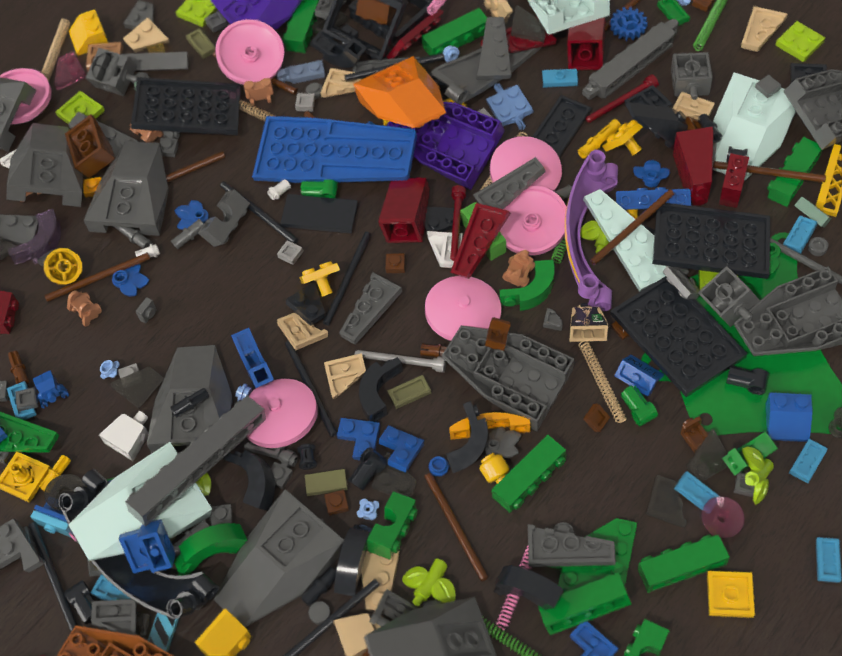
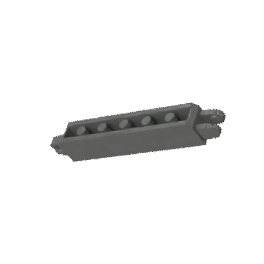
M671 19L665 24L660 22L658 25L653 26L645 35H641L636 42L628 45L623 52L618 53L614 59L605 63L601 69L590 75L589 83L582 90V95L589 100L596 96L607 98L673 46V38L677 34L679 22L675 19Z

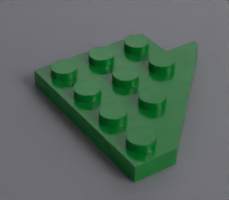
M616 518L587 535L614 542L615 565L551 566V568L561 570L558 585L563 588V591L579 588L587 582H594L608 574L618 572L625 586L637 523Z

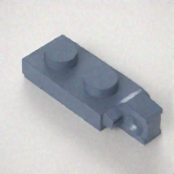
M322 60L281 69L278 71L277 76L278 80L282 82L288 81L294 84L323 78L325 73Z

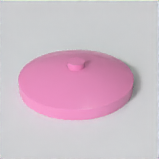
M240 20L226 27L220 34L216 44V59L220 69L229 79L244 85L246 81L258 82L263 78L272 79L283 64L284 47L278 33L269 25L257 20Z
M21 68L0 75L2 78L24 81L37 90L30 106L20 103L11 125L24 123L35 118L49 104L52 94L51 86L42 73L33 69Z
M527 136L515 137L503 142L495 150L490 163V177L493 183L536 157L546 172L530 186H541L553 191L557 189L561 179V162L553 148L544 141Z
M529 186L503 209L511 214L501 228L500 233L506 239V248L515 253L524 249L529 252L528 256L546 253L556 247L565 236L566 205L558 194L548 188Z
M454 276L440 281L430 290L425 302V316L430 327L438 335L451 341L461 325L488 329L493 317L500 319L501 302L494 289L482 280L474 277L468 279Z
M276 379L254 389L248 395L265 410L266 420L247 436L252 443L258 446L280 448L293 444L304 437L316 421L318 406L315 396L310 388L300 381Z

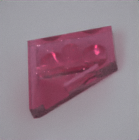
M74 51L58 58L54 83L57 90L86 78V74Z

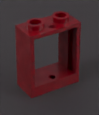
M730 154L719 205L737 208L749 157Z

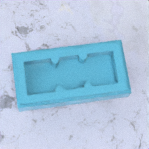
M36 510L30 516L34 522L43 526L44 530L52 534L58 532L71 537L69 533L73 535L68 523Z

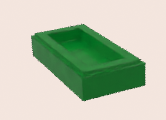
M660 0L657 2V7L668 20H677L679 22L678 26L690 20V16L676 0Z

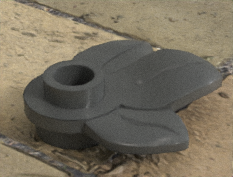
M497 427L489 434V440L486 442L484 451L487 455L495 453V455L500 454L504 458L515 456L519 452L514 445L520 440L521 434L514 430L505 431L504 427Z

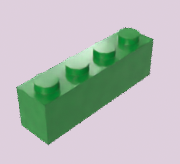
M302 0L292 14V19L288 22V30L283 35L286 51L306 53L319 18L315 16V9L319 0Z
M477 8L423 35L422 44L424 50L429 56L443 53L447 46L459 48L484 36L487 16L480 8Z
M803 137L800 143L796 142L792 155L786 157L784 161L785 166L779 169L810 173L820 158L822 150L816 142ZM775 176V181L771 180L767 187V190H769L767 198L788 207L805 180Z
M547 435L492 489V498L509 513L514 509H519L523 505L524 499L528 495L532 496L537 491L538 485L542 481L546 482L551 477L552 471L556 467L560 468L565 463L566 449Z
M719 534L713 537L707 535L696 543L687 542L681 545L679 549H667L661 552L659 556L643 558L639 562L638 572L649 593L725 566L730 557Z
M618 572L608 574L594 582H587L579 588L565 591L560 595L555 608L544 610L540 606L538 607L544 626L548 633L553 635L629 606L631 601Z

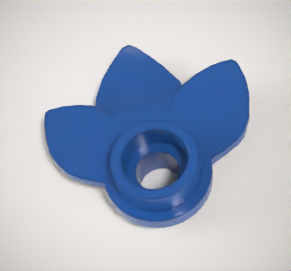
M655 160L646 161L644 167L635 166L633 168L634 175L643 179L647 187L658 186L661 179L667 178L670 174L668 168H661L659 162Z
M191 200L189 206L181 205L175 209L176 215L181 218L177 225V228L181 230L185 227L187 229L198 219L203 223L209 219L208 212L203 209V205L199 201Z
M137 264L128 269L116 271L113 274L112 282L115 287L120 288L122 294L136 296L137 289L145 287L149 279L139 273L141 266Z

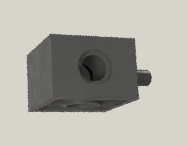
M98 48L86 79L95 88L124 96L130 81L134 83L137 81L138 76L133 75L137 66L128 56Z
M708 52L673 54L671 76L674 97L680 96L681 92L690 94L692 100H696L700 95L710 94L712 73Z
M727 266L698 292L730 327L742 316L746 321H750L753 315L749 310L760 301Z

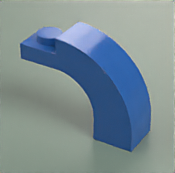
M247 328L231 335L255 388L273 381L274 378L257 347L250 329Z

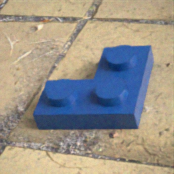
M341 418L337 438L356 441L352 457L354 460H360L364 450L369 447L374 450L376 449L380 423Z
M388 425L379 438V444L394 450L388 459V465L406 473L424 446V440Z
M588 622L581 623L570 634V638L585 650L582 656H614L618 651L615 645Z

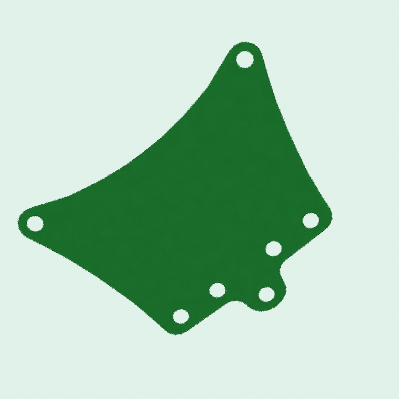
M778 233L770 238L778 242L781 238H787L789 233ZM781 252L778 257L780 265L774 273L769 275L768 279L738 275V278L759 300H762L777 286L798 278L797 260ZM699 274L689 277L688 279H694L699 289ZM700 295L695 299L746 351L747 357L734 365V367L750 371L753 369H763L769 373L766 392L763 395L752 394L747 388L727 384L729 369L688 397H685L680 391L690 418L695 419L703 413L712 416L713 421L710 425L701 424L709 436L767 432L765 403L769 393L811 394L812 422L810 433L842 435V383L831 369L821 350L753 356L734 325L730 327ZM644 353L641 361L649 364L651 359ZM665 374L659 380L672 382Z

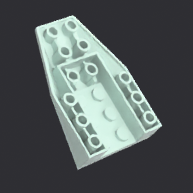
M528 0L548 35L610 15V0Z
M733 73L713 120L717 125L718 131L722 134V139L717 143H713L712 170L726 174L727 170L713 168V162H726L729 146L740 150L748 149V165L758 167L781 147L796 114V110L783 92L784 88H781L767 98L755 88L759 80ZM746 172L744 181L753 173Z
M171 442L115 477L69 524L71 531L89 561L125 554L118 539L120 534L140 529L142 525L140 521L128 512L125 501L133 492H137L148 479L153 478L164 465H168L178 453ZM195 482L153 521L162 519L167 534L171 539L200 523L203 519L209 518L212 508Z

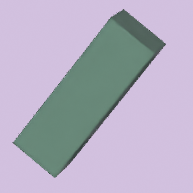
M801 197L794 205L812 220L817 221V224L821 227H825L832 219L804 197Z

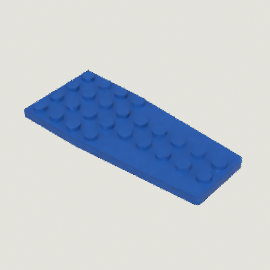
M266 116L252 178L254 181L281 182L287 180L293 183H302V181L322 182L328 179L336 182L408 180L417 134L414 129L321 118Z

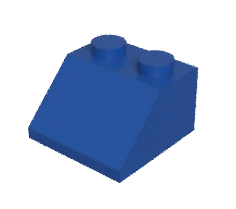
M769 393L765 403L767 434L772 440L807 442L810 439L812 422L811 394Z

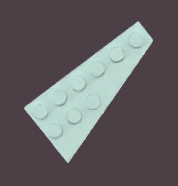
M601 189L583 198V201L609 242L635 220ZM643 225L637 227L613 249L639 292L665 277L666 275L663 271L667 267L652 264L654 235Z

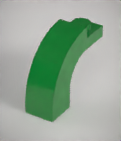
M554 260L535 261V278L529 285L522 288L499 290L501 306L511 307L519 305L520 311L541 304L549 296L554 285Z
M765 431L740 448L732 449L722 459L735 476L750 468L744 458L742 448H755L762 454L764 459L779 449Z
M234 523L217 524L194 533L179 546L181 553L174 560L178 573L191 574L204 559L217 553L236 554L246 543L247 538L241 525Z

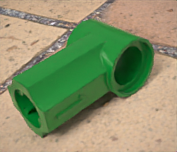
M329 179L322 182L302 181L301 194L303 196L336 198L338 182Z
M631 385L621 393V398L631 410L632 417L638 426L641 427L658 417L655 406L650 401H646L636 386Z

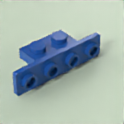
M665 187L655 188V190L638 188L637 191H617L616 203L624 210L648 209L668 190ZM671 189L674 195L666 203L691 206L690 189Z

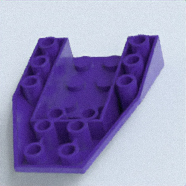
M302 0L210 1L230 24L240 20H257L276 30L292 16Z
M443 102L446 113L436 120L426 122L421 127L412 128L389 121L387 126L414 129L416 131L417 139L413 156L421 164L469 190L474 186L505 132L501 121L455 102Z

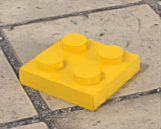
M708 571L709 616L753 618L755 611L752 573Z

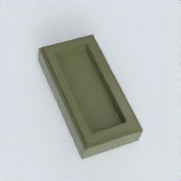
M200 28L186 35L187 41L203 59L216 51L215 45Z
M423 375L388 390V395L396 409L431 394V389Z
M345 469L305 475L307 496L348 490Z

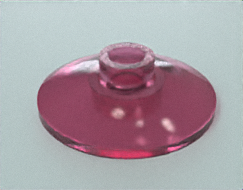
M722 496L714 497L703 507L702 521L711 534H719L721 538H729L739 533L742 529L744 513L740 505L734 500ZM718 517H723L725 522H720Z

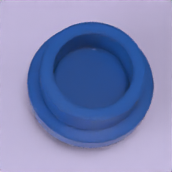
M434 457L429 462V471L434 476H443L449 470V463L443 457Z

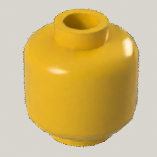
M492 453L481 460L480 471L488 483L496 481L498 484L510 471L508 464L500 454L495 455V453Z

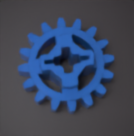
M623 7L622 11L618 9L616 13L612 14L610 30H614V35L619 34V39L625 37V40H628V37H631L634 40L635 36L639 38L641 34L645 33L647 17H643V12L638 13V9L632 10V7H630L629 10H626Z

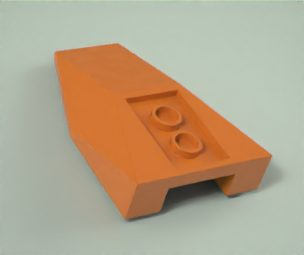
M414 56L353 83L359 102L379 119L416 128L423 126L428 121L436 120L446 113L439 86Z

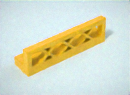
M836 144L833 146L826 168L825 183L822 182L816 203L817 208L825 214L834 217L837 216L842 199V180L836 182L833 178V175L838 173L842 177V167L840 168L837 164V160L842 161V154H839L841 146ZM835 187L839 193L832 196L829 189ZM831 201L835 209L825 208L824 204Z

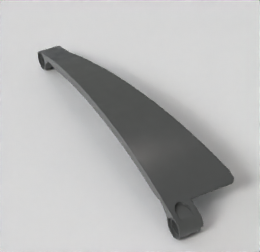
M542 47L509 53L511 72L532 57ZM481 49L444 63L431 72L432 76L449 86L444 95L458 104H462L502 79L476 80Z

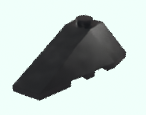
M628 102L626 104L632 118L645 129L649 128L656 138L662 137L666 140L664 142L665 145L674 150L676 132L687 131L688 125L685 122L686 116L681 111H676L669 107Z

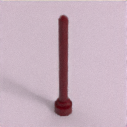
M653 74L645 78L643 84L586 117V121L590 123L623 104L626 99L651 85L658 87L657 78Z
M460 185L454 186L451 194L455 201L450 259L452 261H455L458 252L460 210L462 201L466 197V188Z

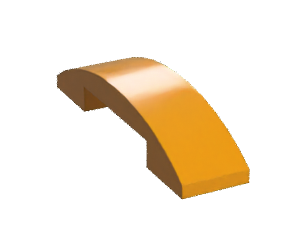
M495 412L477 416V420L486 418L488 429L510 427V430L519 433L530 432V420L519 415ZM468 418L449 427L451 440L470 438L471 426Z

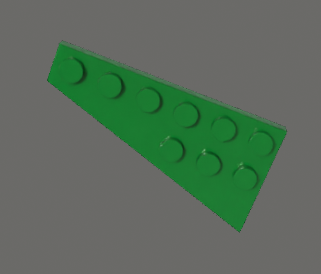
M0 412V427L8 436L0 442V452L49 453L60 436L55 431Z

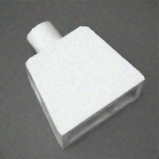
M138 411L133 419L126 414H121L99 436L106 445L134 461L149 434L143 426L148 417L141 411Z

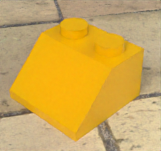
M95 9L80 14L69 30L78 56L88 52L89 44L108 43Z
M224 609L195 643L205 656H236L240 650H244L248 646L252 636L228 610Z

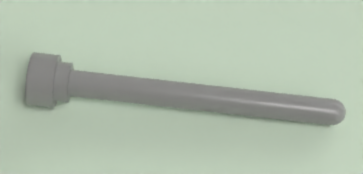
M363 350L355 351V355L362 353V357L365 359L388 361L398 357L403 364L432 367L436 372L444 373L446 368V361L440 356L433 359Z

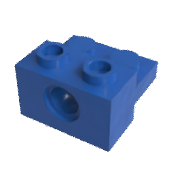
M162 519L150 522L146 527L142 524L140 529L120 534L118 539L133 573L149 569L153 573L172 568L176 553Z

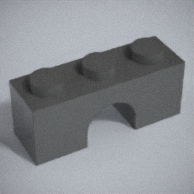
M235 189L226 192L217 204V207L224 214L223 222L216 216L209 218L198 234L214 247L224 245L229 239L228 235L238 226V220L247 213L248 210L246 208L250 203Z

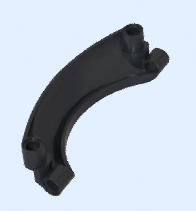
M96 469L89 470L83 476L82 483L85 486L76 487L73 492H66L60 495L58 504L68 525L109 484ZM125 554L92 560V563L102 575L121 592L139 604L173 619L193 614L196 608L204 606L213 598L219 589L203 571L195 574H177L166 570L152 573L151 569L133 573Z

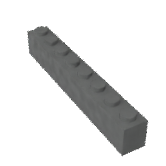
M248 395L244 399L239 400L229 412L224 413L214 425L209 426L199 438L194 439L190 443V446L183 452H179L168 465H164L153 478L148 479L137 492H133L125 501L128 512L146 527L266 420L264 408Z

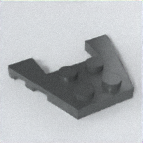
M15 519L0 526V569L21 557L24 571L30 573L45 563L37 554L35 546L28 540L29 537L19 521Z

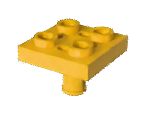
M634 119L628 124L624 123L618 128L619 131L616 134L613 133L606 138L607 142L602 147L605 151H609L625 144L631 154L635 155L642 148L632 136L643 126Z
M332 261L319 265L320 269L316 271L314 268L303 271V276L299 277L301 283L305 284L314 280L317 282L321 296L333 293L327 276L340 269L338 264H332Z
M16 452L0 476V490L30 503L39 490L38 486L45 479L48 469H51V467Z

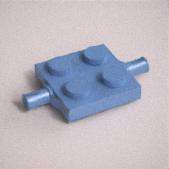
M500 83L495 84L494 89L497 94L486 99L497 120L501 121L503 127L516 123L519 130L524 129L526 125L522 119L532 114L533 109L518 85L503 90Z

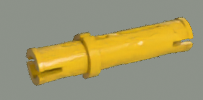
M613 119L598 134L590 137L587 143L578 149L579 156L586 159L591 151L598 150L600 145L606 141V138L618 130L621 126L620 122Z

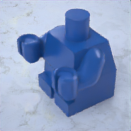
M51 370L33 378L34 384L39 391L37 399L41 408H45V405L47 407L48 401L50 403L55 402L56 397L60 395L62 398L69 396L67 389L63 384L58 383Z

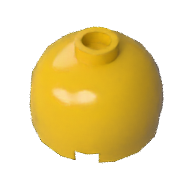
M59 248L47 255L44 261V272L50 281L58 285H67L77 280L81 274L82 262L75 252L68 248Z

